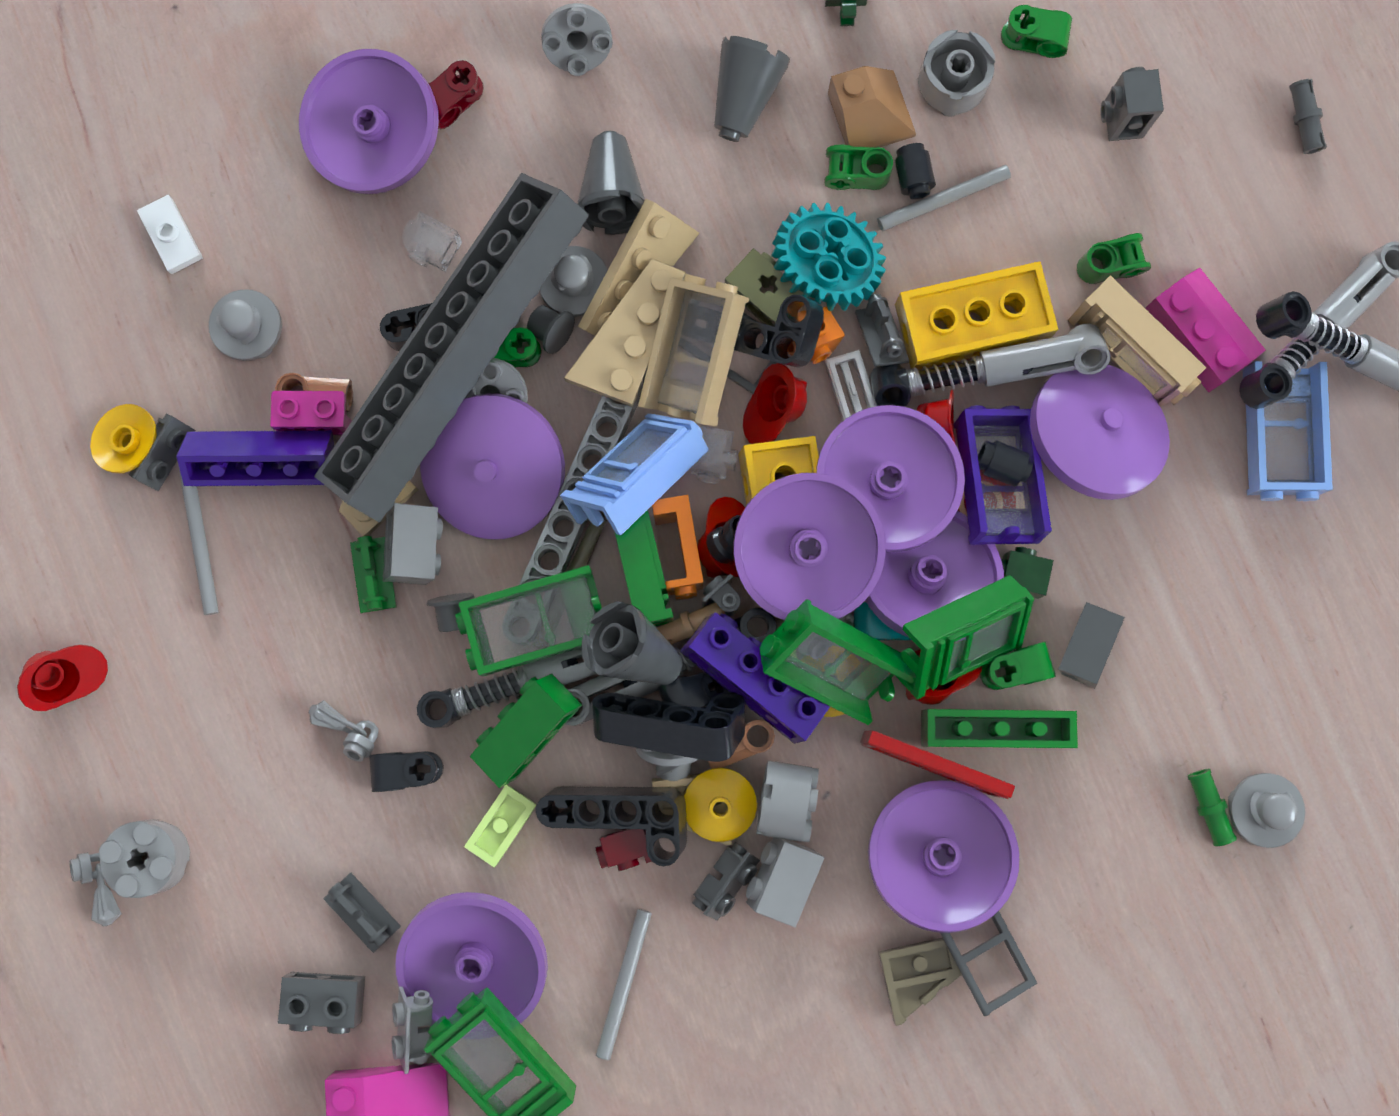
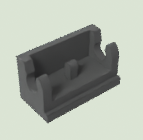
M1086 602L1058 668L1061 674L1095 689L1125 617Z

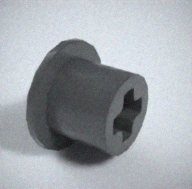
M541 305L530 315L527 329L543 342V349L548 354H554L569 340L574 329L575 317L571 312L564 311L558 314L547 306Z
M452 594L427 601V606L435 607L438 630L440 632L459 630L455 616L456 613L461 612L459 602L473 599L474 594Z

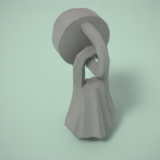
M324 700L311 706L308 712L311 724L349 733L343 742L345 747L343 753L348 758L361 762L364 758H368L374 749V742L378 737V728L375 723L361 721L355 725L346 720L345 717ZM365 727L371 729V733L368 738H366L367 733L363 729Z
M88 853L77 854L76 859L69 861L72 881H80L81 884L90 883L93 879L97 881L98 888L94 893L91 920L102 926L112 925L122 913L111 890L105 885L100 864H96L95 871L92 872L91 862L100 861L99 853L91 855Z

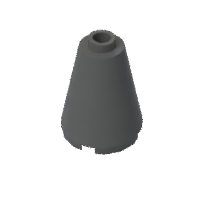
M731 36L730 40L727 37L723 38L714 127L720 130V137L733 142H739L740 137H748L788 69L790 58L785 53L777 50V54L774 56L767 51V44L739 36Z
M609 130L597 135L592 141L577 204L589 214L582 225L587 230L594 232L595 226L605 228V234L609 235L627 233L640 211L645 197L626 138L615 131Z
M616 601L604 606L593 616L590 623L594 624L589 636L584 634L582 640V657L590 670L603 677L659 685H668L679 676L683 664L680 653L637 607Z

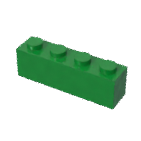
M921 710V747L1078 748L1077 711Z

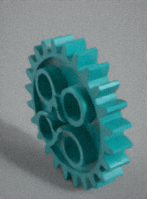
M812 203L808 211L803 206H800L796 214L790 212L787 219L782 221L772 242L775 248L771 257L778 259L774 269L785 271L780 281H791L793 283L789 291L790 293L800 290L803 292L802 296L814 298L819 304L822 301L826 302L829 311H832L837 303L843 311L847 310L850 303L858 307L863 299L867 301L873 292L876 291L882 282L881 277L886 271L882 267L886 256L879 254L883 244L873 243L877 232H866L864 229L868 222L863 221L859 224L855 222V212L851 213L848 217L845 216L843 206H840L836 212H832L829 203L825 204L822 211H820L816 203Z

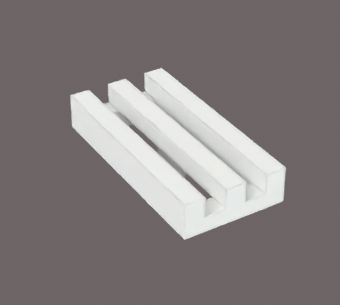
M860 350L825 360V366L842 421L850 417V413L835 367L837 364H840L854 412L861 411L862 407L848 365V361L851 360L854 361L867 407L877 406Z

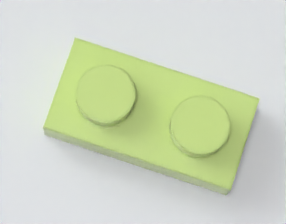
M505 785L464 847L495 868L537 804L510 785Z

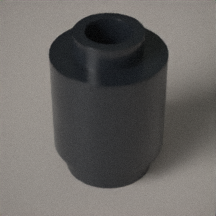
M911 143L900 147L896 151L895 166L901 193L909 195L910 199H921L928 196L930 190L936 186L929 151L925 150L922 143Z
M986 440L978 453L979 469L982 470L983 475L1016 487L1019 482L1025 483L1032 471L1033 462L1029 461V453L997 440L994 443Z

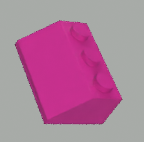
M1201 268L1180 279L1145 307L1156 320L1206 367L1197 378L1208 393L1223 384L1266 351Z

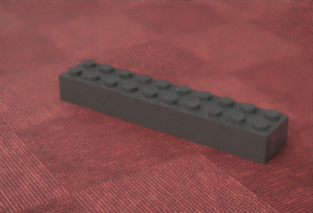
M521 173L314 477L345 503L380 523L385 514L393 507L396 498L406 483L413 478L417 467L428 451L434 447L438 436L447 423L455 416L458 407L468 392L474 388L485 367L496 356L500 345L511 329L517 325L520 316L530 301L539 293L540 287L547 276L558 265L564 251L573 238L579 234L589 214L561 189Z

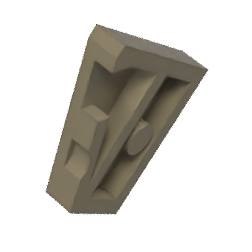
M943 938L878 951L893 1021L896 1026L902 1025L906 1018L922 1004L926 1005L936 996L939 990L949 986L961 976V972Z

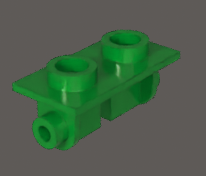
M363 536L357 538L358 541L350 542L360 613L397 608L393 582L383 581L385 537L372 539V536Z

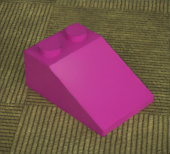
M439 1062L420 1065L411 1064L409 1065L408 1074L404 1073L402 1065L335 1070L325 1079L326 1116H450L448 1075Z

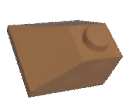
M862 66L831 76L828 97L845 145L853 147H883L916 136L894 70Z

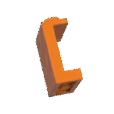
M688 494L658 499L652 505L655 526L677 522L686 573L685 578L665 582L668 596L675 595L676 600L697 597V591L703 590L704 582Z

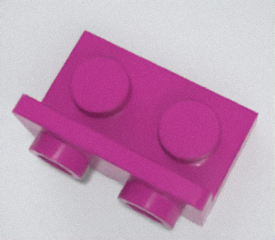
M273 391L271 393L270 427L275 431L332 430L333 435H343L352 422L345 414L346 394L343 391Z

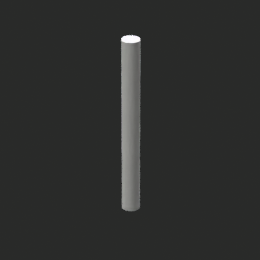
M1003 165L877 218L878 225L882 231L890 229L1011 178L1010 170L1007 165Z
M180 474L204 615H213L219 613L198 490L197 486H184Z
M638 909L596 1053L598 1058L610 1060L651 918L652 913L649 911Z

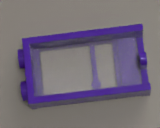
M975 405L964 409L953 423L964 467V495L970 533L968 535L969 545L1039 544L1052 532L1041 457L1034 445L1031 434V409H1020L1019 406L1014 405L1005 406L1001 409H986L985 406ZM986 440L992 443L997 440L1029 453V461L1033 462V467L1025 483L1019 482L1016 487H1013L982 474V470L979 469L978 453Z

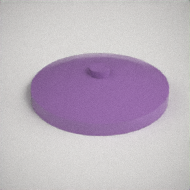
M379 49L350 51L326 64L309 84L299 113L300 139L311 164L324 178L333 184L359 194L387 192L413 178L428 160L438 133L437 103L426 79L402 57Z
M1107 365L1106 368L1095 374L1086 375L1078 370L1052 375L1043 384L1034 398L1030 415V428L1034 445L1048 469L1071 489L1098 499H1122L1132 496L1148 486L1157 478L1165 466L1170 444L1165 416L1151 392L1129 373L1111 365Z
M489 393L471 396L462 401L455 416L447 423L438 436L434 447L428 451L421 461L420 472L423 486L430 502L434 507H438V513L448 523L466 534L478 538L496 540L515 537L529 531L551 512L564 483L565 461L558 436L541 413L517 398Z
M885 405L871 407L846 418L827 438L816 466V473L827 474L846 481L869 500L882 523L887 553L908 551L933 540L947 527L955 516L964 492L965 475L963 462L959 450L950 435L929 416L902 406Z
M798 473L775 480L761 489L750 500L737 523L733 542V554L736 570L744 588L751 598L768 613L785 620L792 610H796L805 599H808L813 606L839 619L859 607L874 590L883 570L886 542L883 526L876 510L858 489L844 480L827 474Z
M957 511L947 527L928 543L908 551L886 552L879 581L865 601L884 624L909 638L902 630L904 624L1004 578L1002 561L995 544L969 545L968 518L963 513Z
M938 780L911 786L896 795L886 805L877 818L870 835L868 862L871 877L879 895L895 914L906 922L927 931L953 933L965 931L982 924L994 916L1007 902L1018 877L1019 848L1012 825L993 800L979 790L965 784Z
M464 892L439 898L425 906L414 916L398 945L395 967L399 987L403 986L406 997L414 996V993L419 990L429 992V996L433 999L432 1025L442 1016H446L449 1019L458 1011L456 1009L457 1005L468 994L474 992L477 995L486 987L490 989L519 1023H522L532 1013L540 1000L547 978L548 960L546 948L539 931L522 911L507 901L492 895ZM484 1019L462 1038H489L497 1036L498 1033Z

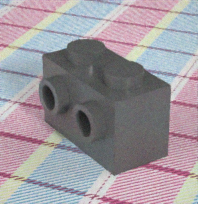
M1144 67L1130 68L1122 72L1115 85L1111 87L1108 96L1102 101L1100 108L1101 120L1107 124L1109 141L1144 138L1162 114L1164 107L1159 70H1145Z
M305 972L288 973L282 977L278 1024H288L291 1031H311L313 1026L327 1027L328 1033H349L350 1028H355L362 1022L365 976Z

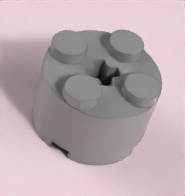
M950 30L936 37L926 52L919 73L918 85L923 98L930 106L940 111L944 116L952 117L975 108L984 98L994 75L995 55L993 49L982 36L971 31L968 34L957 32L958 30Z
M767 761L756 834L800 842L810 841L812 820L810 819L817 805L818 789L816 788L819 769L777 761Z
M153 819L130 822L120 826L110 834L99 849L100 868L106 883L119 896L126 898H142L171 889L178 884L185 874L184 871L190 857L189 844L182 831L172 824ZM144 852H147L149 858L143 862L142 857L145 855Z

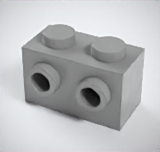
M394 503L391 510L386 513L384 582L427 585L435 579V575H439L441 556L436 554V541L441 538L443 522L441 518H438V507Z
M773 837L772 841L768 842L762 851V865L757 877H753L748 884L746 891L748 899L746 903L756 913L796 928L824 857L814 849L792 840Z

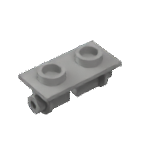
M402 986L399 987L398 1003H393L392 1006L393 1022L395 1027H398L397 1036H392L391 1044L394 1060L400 1059L404 1073L408 1074L409 1062L418 1065L424 1064L431 1055L424 1051L430 1036L428 1034L430 1027L418 1029V1027L432 1025L433 999L429 996V992L425 990L416 991L414 996L406 997Z

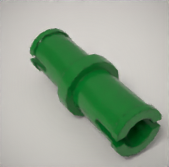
M1208 768L1195 771L1187 777L1191 782L1199 803L1197 807L1199 816H1204L1213 845L1216 847L1224 846L1236 841L1237 837L1233 832L1225 811L1228 807L1225 799L1220 798L1211 775V769Z

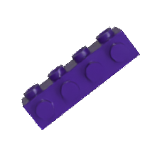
M332 430L200 431L186 433L176 457L184 486L324 485L314 476L335 445Z
M716 612L707 616L680 652L729 692L742 695L745 699V705L792 743L805 742L830 706L765 674L759 648L762 643L753 637L747 638L738 631V624L732 618L722 613L719 615Z

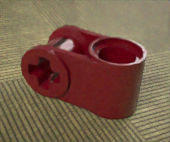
M460 60L452 63L435 80L428 83L437 103L438 129H445L453 124L483 94V82L477 75L474 66L468 61ZM465 79L469 83L464 85L461 81Z

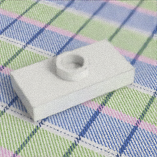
M169 194L137 210L169 273L174 274L203 259L177 206Z

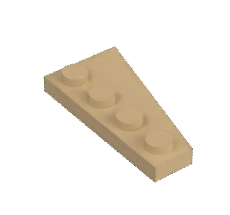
M645 199L578 327L595 336L651 259L673 267L699 235V232L657 203Z
M651 259L564 377L565 381L633 407L647 372L669 279L684 280L686 272Z

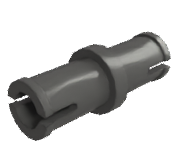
M1303 79L1290 84L1289 89L1296 115L1293 116V121L1295 125L1299 126L1303 153L1313 154L1327 148V144L1325 143L1320 121L1323 117L1322 108L1317 107L1313 80Z

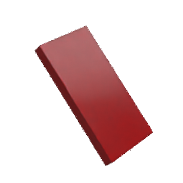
M873 730L864 731L860 741L864 747L949 780L965 784L993 797L1009 799L1012 797L1015 789L1013 784Z

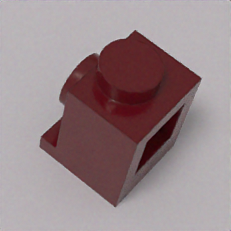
M623 829L601 836L599 839L601 845L595 847L601 868L617 865L618 871H623L640 865L638 858L643 856L646 863L652 862L647 854L645 829Z

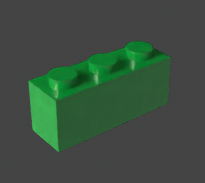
M552 673L540 679H537L535 676L527 681L519 690V693L522 695L516 703L511 702L497 716L500 722L494 728L491 726L486 729L476 740L479 746L473 751L470 758L498 788L517 779L582 706Z

